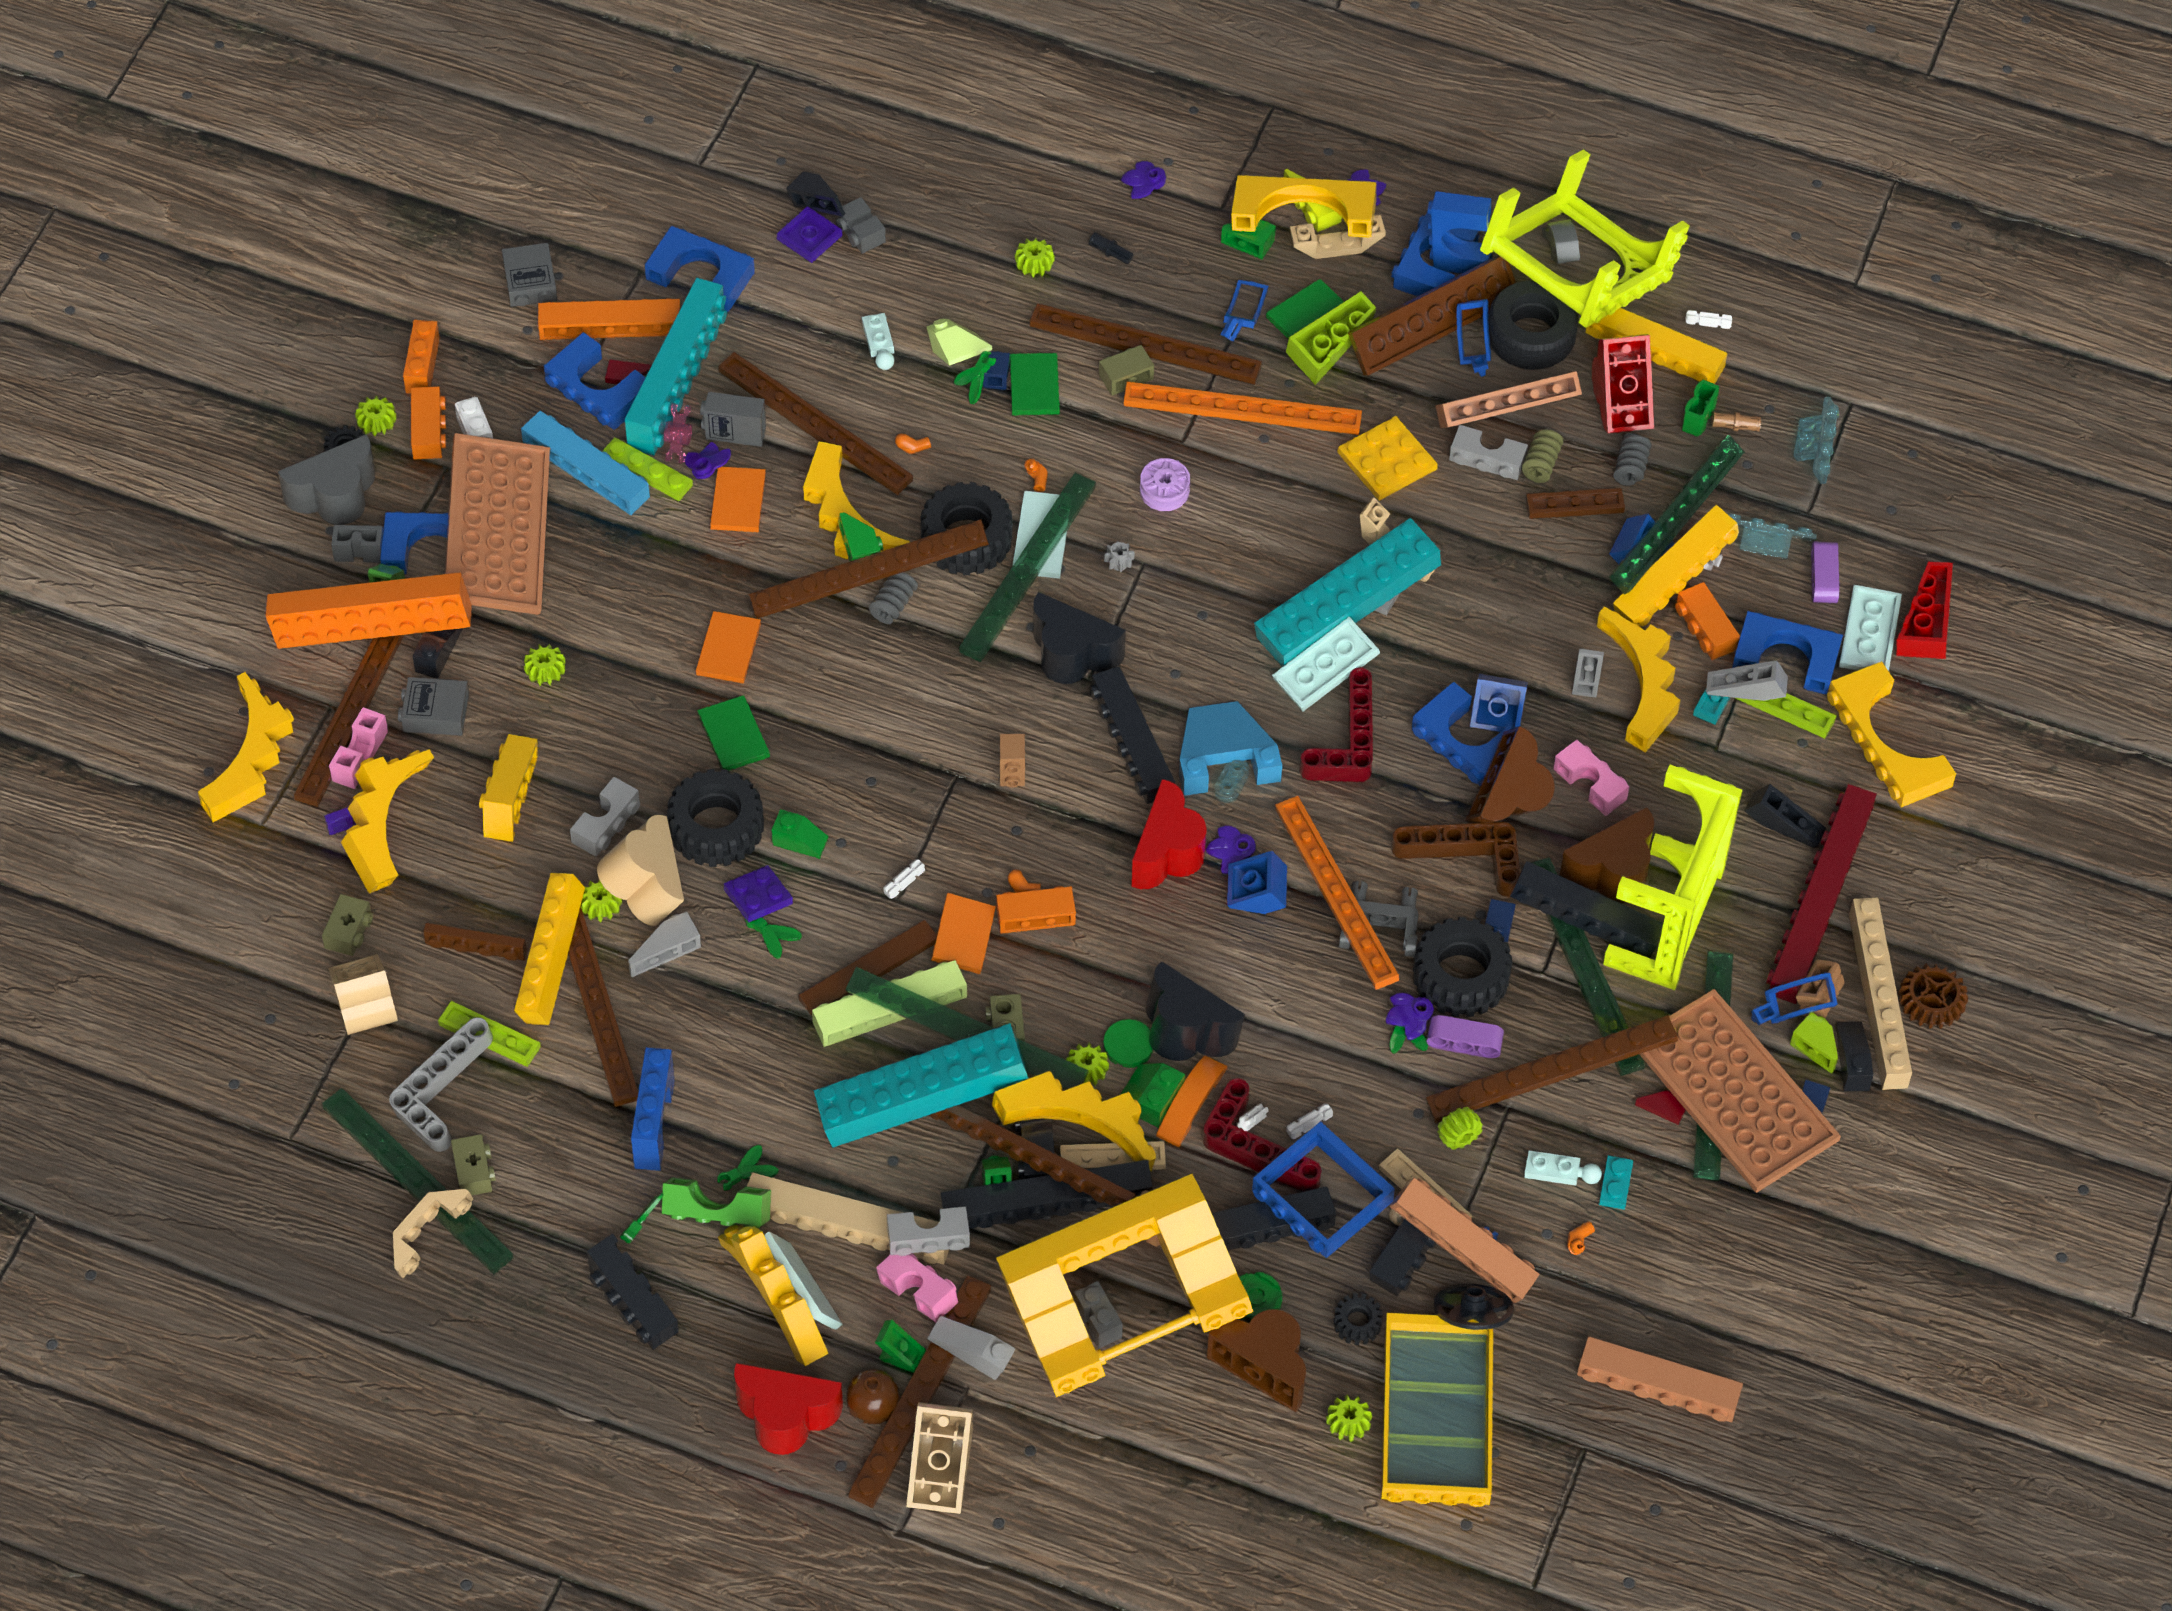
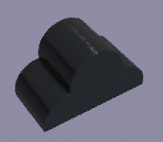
M1040 592L1037 593L1033 603V637L1035 642L1041 647V667L1044 674L1050 680L1060 684H1071L1084 678L1089 670L1103 672L1118 667L1125 658V629Z
M1161 961L1157 965L1146 1003L1147 1016L1153 1022L1149 1035L1152 1049L1163 1058L1173 1061L1190 1059L1198 1052L1210 1057H1223L1232 1053L1237 1047L1245 1014Z

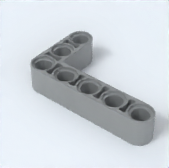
M477 1017L469 1020L390 1094L389 1101L397 1117L434 1151L441 1152L448 1149L451 1145L452 1137L445 1123L425 1105L492 1043V1032L488 1023L482 1018ZM484 1031L480 1036H474L476 1032ZM465 1048L462 1053H455L458 1049ZM440 1066H446L444 1070L436 1071ZM427 1083L426 1087L417 1089L419 1085ZM408 1101L405 1106H398L401 1102ZM426 1117L424 1121L416 1123L418 1118ZM437 1133H443L440 1138L433 1139Z

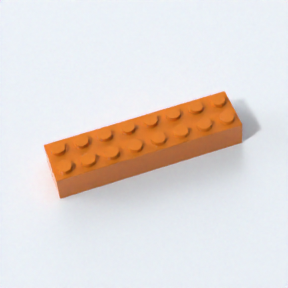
M460 572L268 594L266 619L277 648L281 649L467 628L471 626L472 605Z

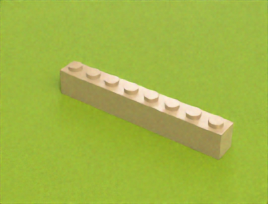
M1878 897L1853 899L1849 918L1882 1090L1908 1088L1912 1069Z
M756 1173L751 1174L747 1187L771 1189L770 1219L776 1223L796 1225L805 1231L814 1230L822 1232L828 1237H841L851 1243L871 1245L881 1251L890 1250L887 1233V1215L903 1213ZM914 1215L915 1223L921 1228L931 1229L939 1224L937 1221ZM949 1249L938 1250L934 1253L918 1252L912 1254L929 1264L939 1263L944 1265Z

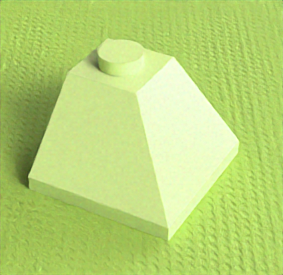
M938 319L932 325L927 326L933 353L948 365L977 356L983 351L992 350V346L975 332L949 319Z

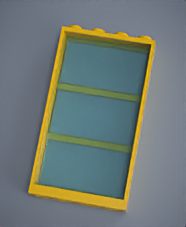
M1387 1313L1384 1350L1381 1499H1388L1390 1502L1415 1501L1419 1504L1442 1502L1445 1505L1464 1503L1474 1507L1490 1505L1492 1494L1493 1329L1471 1330L1456 1327L1443 1321L1438 1315ZM1472 1319V1320H1469V1321H1467V1322L1476 1323V1322H1478V1321Z

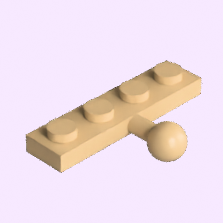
M1164 1141L1147 1142L1148 1145L1154 1148L1156 1153L1152 1170L1166 1169ZM1115 1143L1060 1145V1157L1084 1169L1134 1162Z
M1398 1148L1379 1164V1170L1401 1190L1406 1182L1412 1178L1421 1179L1429 1184L1431 1191L1446 1197L1452 1202L1453 1208L1458 1212L1463 1211L1471 1218L1473 1217ZM1393 1209L1390 1210L1389 1217L1391 1222L1400 1226L1405 1218Z

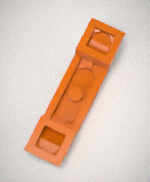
M1204 1055L1188 1075L1175 1096L1156 1137L1180 1147L1191 1129L1192 1121L1212 1088H1216L1228 1066Z

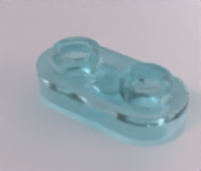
M1233 760L1230 763H1226L1215 784L1214 794L1220 802L1232 803L1239 797L1249 778L1250 767L1245 760ZM1224 786H1229L1231 788L1225 789Z

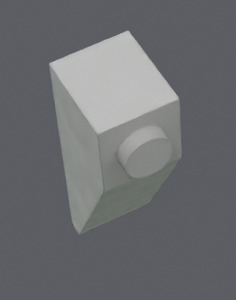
M1579 649L1572 689L1573 695L1596 698L1604 652Z
M1777 660L1708 672L1706 693L1714 696L1760 701L1786 697L1788 676Z
M687 911L682 914L672 915L668 920L663 921L628 960L631 977L701 948L700 934Z
M942 1316L938 1318L927 1338L994 1380L1004 1371L1015 1351L1014 1347L992 1334Z

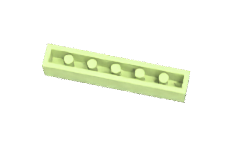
M956 960L942 962L934 968L916 971L911 976L893 979L888 984L870 987L862 993L844 996L830 1004H821L817 1008L812 1009L813 1024L823 1047L967 998V984Z

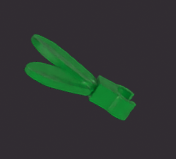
M983 351L975 367L959 373L954 380V384L958 386H964L971 382L969 390L970 404H975L978 401L983 386L984 373L996 362V358H988L991 352Z
M762 917L749 923L745 919L747 927L762 933L769 953L776 959H780L782 956V947L779 939L797 941L802 938V934L798 930L786 926L768 925L767 921Z
M1395 1026L1389 1043L1391 1053L1395 1054L1401 1050L1406 1038L1405 1026ZM1423 1034L1416 1039L1410 1040L1417 1049L1427 1051V1039Z
M756 1145L745 1154L737 1169L720 1173L717 1183H720L722 1180H728V1183L723 1184V1191H728L733 1185L739 1183L741 1178L750 1179L752 1173L772 1178L778 1174L779 1169L772 1165H756L762 1156V1146Z
M663 1193L655 1196L636 1221L633 1220L620 1235L623 1241L627 1244L631 1243L641 1230L643 1221L662 1199Z

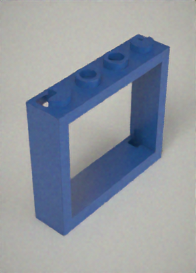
M1320 1121L1253 1178L1252 1191L1259 1201L1265 1202L1271 1207L1272 1212L1277 1218H1283L1297 1236H1302L1306 1239L1313 1251L1321 1253L1325 1258H1328L1393 1202L1395 1188ZM1316 1146L1320 1147L1376 1198L1329 1239L1322 1235L1270 1187L1275 1180Z

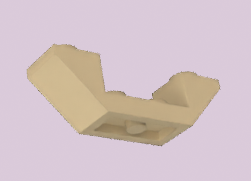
M1381 215L1374 216L1371 237L1348 236V231L1315 235L1313 224L1290 226L1294 248L1315 259L1360 254L1382 239L1386 234Z
M1374 497L1371 498L1360 514L1362 538L1369 545L1391 531L1384 524L1390 513ZM1434 570L1420 580L1426 582Z
M457 1189L428 1192L393 1231L394 1268L400 1277L404 1278L407 1274H412L418 1267V1261L421 1259L417 1252L407 1243L414 1241L421 1233L422 1226L437 1216L440 1206L455 1219L460 1214L464 1215L470 1209L473 1200L468 1190Z

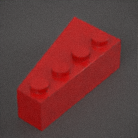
M1928 561L1916 596L1912 600L1910 611L1906 615L1903 628L1898 635L1896 656L1946 659L1953 563Z

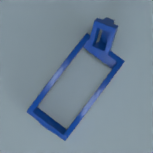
M1238 280L1232 301L1223 322L1226 325L1220 335L1234 342L1242 326L1254 328L1261 313L1269 286L1253 281ZM1241 284L1264 288L1252 320L1231 316ZM1238 324V326H1237V328L1235 329L1233 335L1231 336V334H1232L1234 328H1235L1236 325Z
M1487 299L1457 304V338L1460 365L1472 363L1474 372H1479L1481 377L1486 376L1485 370L1489 369L1487 361L1491 360ZM1483 307L1486 354L1464 357L1462 310Z
M1824 973L1764 991L1767 1004L1752 1010L1753 1016L1751 1019L1754 1023L1757 1022L1758 1026L1769 1020L1773 1024L1810 1012L1837 1006L1836 992L1831 974ZM1821 979L1826 980L1830 998L1829 1003L1780 1016L1775 993Z

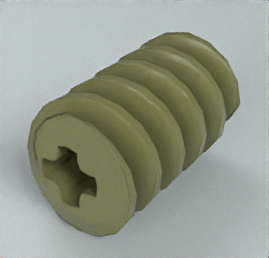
M1544 429L1534 434L1528 454L1525 457V462L1522 465L1523 474L1531 481L1545 483L1550 479V474H1552L1558 453L1561 451V446L1564 442L1563 437L1559 433Z

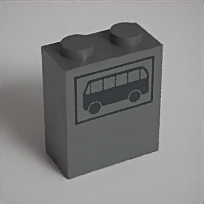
M548 243L502 249L511 307L557 301Z
M708 392L706 401H702L700 415H703L701 429L705 430L706 439L762 447L766 432L765 399Z
M408 677L407 686L402 687L401 699L404 701V704L398 710V722H402L403 732L463 736L469 699L467 681Z

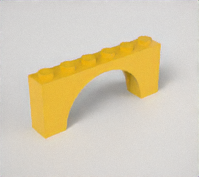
M1237 176L1231 213L1232 231L1255 232L1259 221L1271 210L1289 203L1310 202L1324 205L1336 211L1344 219L1348 227V236H1372L1376 207V182Z
M1881 661L1831 681L1827 698L1829 703L1835 706L1839 712L1842 723L1850 729L1853 740L1860 744L1866 760L1875 767L1878 778L1884 781L1888 787L1891 798L1896 800L1900 807H1904L1953 787L1956 772L1944 755L1933 758L1906 756L1889 748L1876 735L1871 725L1869 712L1876 702L1891 693L1894 682L1893 677Z

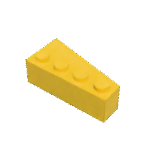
M508 734L505 744L501 743L499 760H495L493 763V775L488 777L486 793L481 794L479 807L483 808L484 837L513 842L515 837L514 824L519 823L521 803H525L528 783L530 784L538 759V739Z

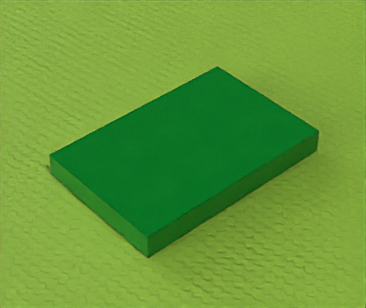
M1319 279L1268 311L1266 318L1289 339L1290 336L1333 310L1344 301Z
M1057 353L1010 354L1012 415L1060 414Z
M744 695L698 710V716L721 769L730 771L770 757V752Z

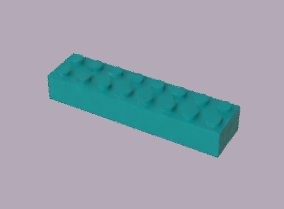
M696 278L625 418L628 445L653 456L658 447L661 448L663 446L667 429L670 430L672 428L674 415L681 410L683 397L685 394H689L692 379L694 376H698L701 361L707 358L710 349L709 345L711 341L716 340L720 323L723 324L726 320L727 310L724 308L726 296L723 294V285Z
M1409 518L1254 623L1256 638L1283 667L1348 617L1355 623L1441 566L1440 549Z
M1009 1023L816 1089L814 1094L824 1131L832 1148L995 1093V1091L1027 1080L1029 1077L1017 1038Z

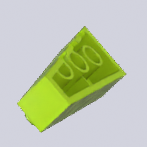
M1362 291L1290 336L1286 353L1316 385L1352 345L1348 332L1373 320L1376 307Z

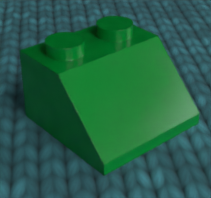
M1164 1063L1140 1064L1121 1094L1130 1092L1133 1100L1136 1099L1140 1104L1141 1114L1139 1119L1159 1128L1175 1096L1185 1082V1074Z

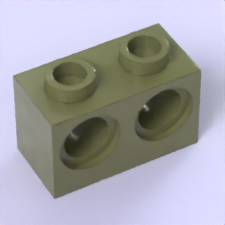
M1021 994L990 996V1006H985L986 1022L991 1021L992 1028H987V1031L1010 1023L1017 1038L1020 1051H1025ZM1005 1011V1012H1008V1013H1007V1014H1000L999 1012Z

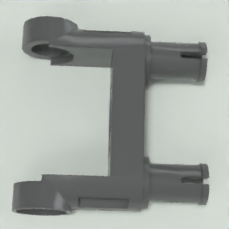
M1359 881L1352 882L1351 891L1370 925L1405 929L1403 951H1405V956L1415 957L1419 915L1416 909L1418 890L1412 887L1411 896H1408L1409 887L1403 888L1400 906L1367 902L1365 900L1368 884L1361 881V889L1358 890ZM1341 928L1339 948L1349 949L1350 943Z

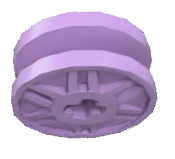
M1159 458L1149 462L1143 468L1140 475V496L1145 504L1158 511H1172L1186 503L1190 494V474L1182 463L1171 458Z

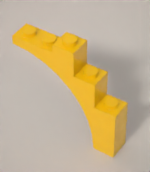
M819 441L803 485L804 500L813 504H822L819 511V528L831 532L837 531L834 541L835 556L849 559L838 525L839 513L843 512L872 527L875 530L876 537H881L882 551L909 543L910 541L891 536L877 529L862 518L852 507L843 491L839 477L842 465V446Z
M1603 607L1599 612L1597 627L1612 637L1625 651L1639 679L1640 704L1635 716L1627 726L1625 741L1646 753L1678 714L1680 699L1673 693L1666 691L1673 682L1676 668L1668 661L1662 660V657L1669 650L1671 636L1664 630L1656 628L1651 624L1646 630H1643L1638 624L1626 620L1616 611Z
M246 672L237 676L239 690L249 709V724L246 738L230 766L216 780L198 791L201 806L212 822L266 795L264 789L266 780L262 772L280 763L278 758L280 749L276 741L293 733L291 722L294 721V718L289 709H283L279 702L272 704L266 695L263 697L257 681L254 678L250 679Z
M430 749L423 752L416 750L402 760L395 758L388 763L384 757L375 760L371 757L361 762L360 768L355 773V777L363 791L353 797V802L347 808L356 825L346 831L347 834L341 841V844L369 894L390 886L398 876L391 860L386 840V819L389 804L397 787L410 776L426 769L433 760L434 756Z
M1048 1071L994 1093L992 1106L1003 1125L1031 1119L1064 1120L1083 1125L1117 1144L1134 1162L1148 1160L1150 1171L1153 1169L1156 1153L1154 1148L1148 1145L1144 1139L1143 1129L1138 1124L1141 1107L1136 1099L1133 1100L1130 1092L1102 1102L1099 1091L1093 1088L1090 1081L1063 1091L1060 1081L1054 1078L1051 1071Z
M733 1225L725 1229L724 1234L718 1236L721 1246L739 1262L760 1291L780 1325L796 1360L807 1366L829 1354L805 1299L795 1293L784 1265L774 1259L763 1232L754 1226L743 1227L742 1225Z

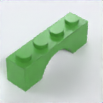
M672 1177L663 1183L662 1214L671 1215L672 1219L681 1220L690 1217L695 1218L696 1222L701 1223L714 1220L720 1221V1224L725 1226H733L738 1223L745 1224V1227L754 1226L756 1228H761L762 1225L770 1221L771 1189L745 1187L737 1192L731 1203L719 1204L709 1200L702 1193L697 1180Z

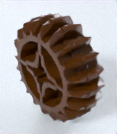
M1926 963L1922 969L1916 966L1913 972L1909 971L1906 974V977L1901 981L1898 995L1900 998L1899 1004L1904 1007V1014H1910V1021L1917 1019L1919 1020V1027L1926 1023L1929 1029L1933 1025H1937L1941 1029L1944 1024L1950 1027L1953 1021L1960 1019L1961 1014L1966 1010L1968 995H1966L1967 986H1963V978H1956V971L1952 973L1947 972V966L1939 969L1937 963L1933 968H1930ZM1917 987L1921 990L1918 997L1914 994V990ZM1950 995L1953 1002L1948 1006L1946 1004V997Z

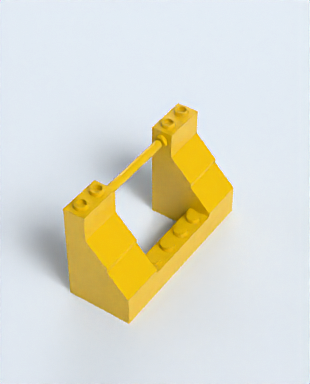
M1193 1174L996 1258L1015 1310L1056 1397L1070 1393L1076 1388L1093 1383L1099 1378L1106 1376L1102 1365L1106 1364L1107 1360L1188 1326L1193 1322L1195 1325L1200 1324L1203 1332L1206 1333L1253 1312L1249 1296L1237 1275L1206 1199ZM1157 1235L1158 1241L1192 1309L1184 1316L1103 1351L1101 1349L1095 1350L1063 1274L1075 1271L1084 1265L1098 1261L1107 1255L1124 1250L1128 1246Z

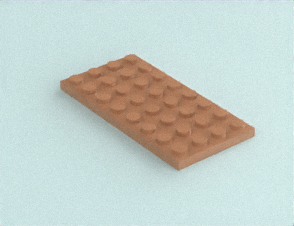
M459 433L454 434L444 574L461 572L471 605L540 615L542 607L550 447Z
M1715 989L1669 1016L1678 1036L1677 1042L1639 1054L1756 1193L1840 1141L1841 1135Z

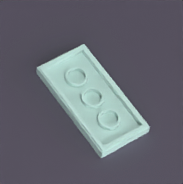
M1024 491L1012 565L1013 574L1060 579L1072 496Z
M1854 585L1839 667L1858 671L1882 661L1889 671L1902 597L1901 593Z
M1348 617L1276 671L1272 677L1303 712L1346 680L1352 670L1363 667L1379 655L1380 651L1355 622Z
M767 1232L764 1237L774 1259L784 1265L794 1290L805 1299L813 1319L832 1329H838L843 1323L791 1243L771 1232Z

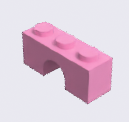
M364 707L361 709L352 725V739L348 748L340 746L329 764L333 782L353 789L356 788L358 781L355 773L360 768V763L374 757L388 733L385 715Z
M1575 740L1555 756L1553 770L1570 785L1582 778L1590 779L1595 783L1590 788L1588 801L1605 816L1627 800L1629 786L1626 780L1620 776L1618 777L1606 762L1600 761L1588 746Z
M912 1253L907 1256L889 1255L876 1267L880 1283L898 1296L908 1288L920 1287L913 1294L917 1309L935 1323L940 1316H945L958 1303L955 1285L949 1279H942L938 1276L931 1266L921 1264Z

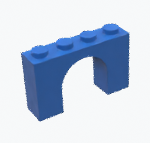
M1436 191L1434 200H1430L1428 204V214H1431L1428 229L1432 230L1429 236V245H1432L1430 260H1433V267L1446 272L1462 274L1492 259L1493 252L1486 255L1480 251L1482 243L1462 240L1449 231L1451 229L1463 228L1487 232L1492 215L1491 198Z
M1428 211L1425 216L1421 215L1417 226L1418 230L1417 232H1412L1409 239L1408 249H1403L1400 257L1401 262L1399 265L1396 264L1391 275L1394 278L1393 288L1417 297L1455 278L1454 274L1434 268L1426 264L1421 258V255L1431 249L1432 246L1429 245V236L1432 230L1428 229L1431 214H1428ZM1463 228L1449 230L1454 236L1462 240L1479 242L1480 231Z
M674 226L669 228L645 264L646 280L666 288L677 271L687 263L703 261L714 265L719 272L712 282L723 285V294L726 296L724 308L727 312L730 311L755 273L754 258L749 255L739 253L725 245H719L705 237L696 236Z
M583 332L544 365L545 381L550 387L561 391L568 400H573L579 404L583 411L594 415L602 425H607L615 430L625 422V418L646 377L634 370L619 384L606 390H595L585 386L580 381L581 378L602 359L601 345Z
M386 512L380 558L381 564L396 566L404 570V574H407L409 552L415 542L427 536L447 538L448 513Z
M1747 611L1732 668L1758 664L1763 652L1770 646L1790 644L1802 650L1809 661L1803 689L1827 695L1843 635Z
M1453 682L1413 716L1411 730H1413L1418 738L1424 739L1430 744L1436 753L1442 754L1447 758L1454 768L1464 772L1471 782L1481 785L1503 732L1511 728L1507 726L1491 741L1480 746H1469L1457 741L1451 735L1449 728L1470 710L1472 696Z
M645 1048L631 1135L635 1169L661 1171L664 1153V1103L672 1102L675 1083L672 1050Z

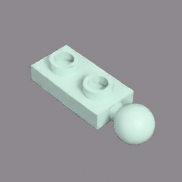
M885 313L863 316L862 325L871 357L876 356V365L880 369L888 370L894 364V357L892 355L894 353V345Z
M1530 1150L1528 1152L1525 1178L1575 1186L1578 1177H1581L1588 1184H1595L1601 1179L1602 1171L1600 1167L1593 1163L1580 1167V1158Z

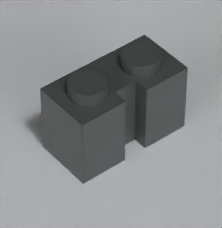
M862 197L842 206L845 215L843 217L838 216L836 223L842 229V232L844 231L847 234L853 247H857L863 254L886 242L884 225L876 215L873 216L871 214V209Z
M334 525L331 543L334 562H354L355 557H363V562L381 563L383 527Z
M1098 1281L1074 1292V1302L1083 1323L1089 1321V1333L1098 1349L1122 1338L1123 1323Z

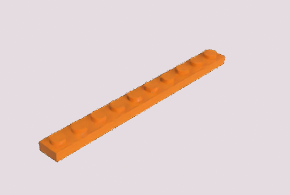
M1127 382L1124 396V406L1355 435H1359L1362 410Z
M1299 796L1275 804L1280 819L1374 988L1377 990L1399 981V974Z

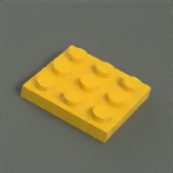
M1397 416L1338 447L1337 451L1378 501L1437 470L1438 466L1437 462Z

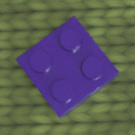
M807 206L777 233V240L813 263L842 236V229Z
M768 865L724 883V891L748 923L793 904V897Z

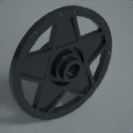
M1481 1284L1449 1286L1441 1290L1434 1299L1436 1314L1443 1321L1464 1329L1487 1330L1497 1328L1506 1324L1512 1318L1514 1311L1513 1302L1505 1293ZM1464 1291L1461 1295L1452 1294L1455 1292ZM1487 1294L1493 1295V1296H1495V1297H1497V1298L1488 1297ZM1441 1305L1452 1309L1451 1312L1446 1314ZM1507 1310L1501 1318H1498L1496 1312ZM1474 1319V1320H1476V1321H1478V1322L1473 1323V1322H1467V1321Z

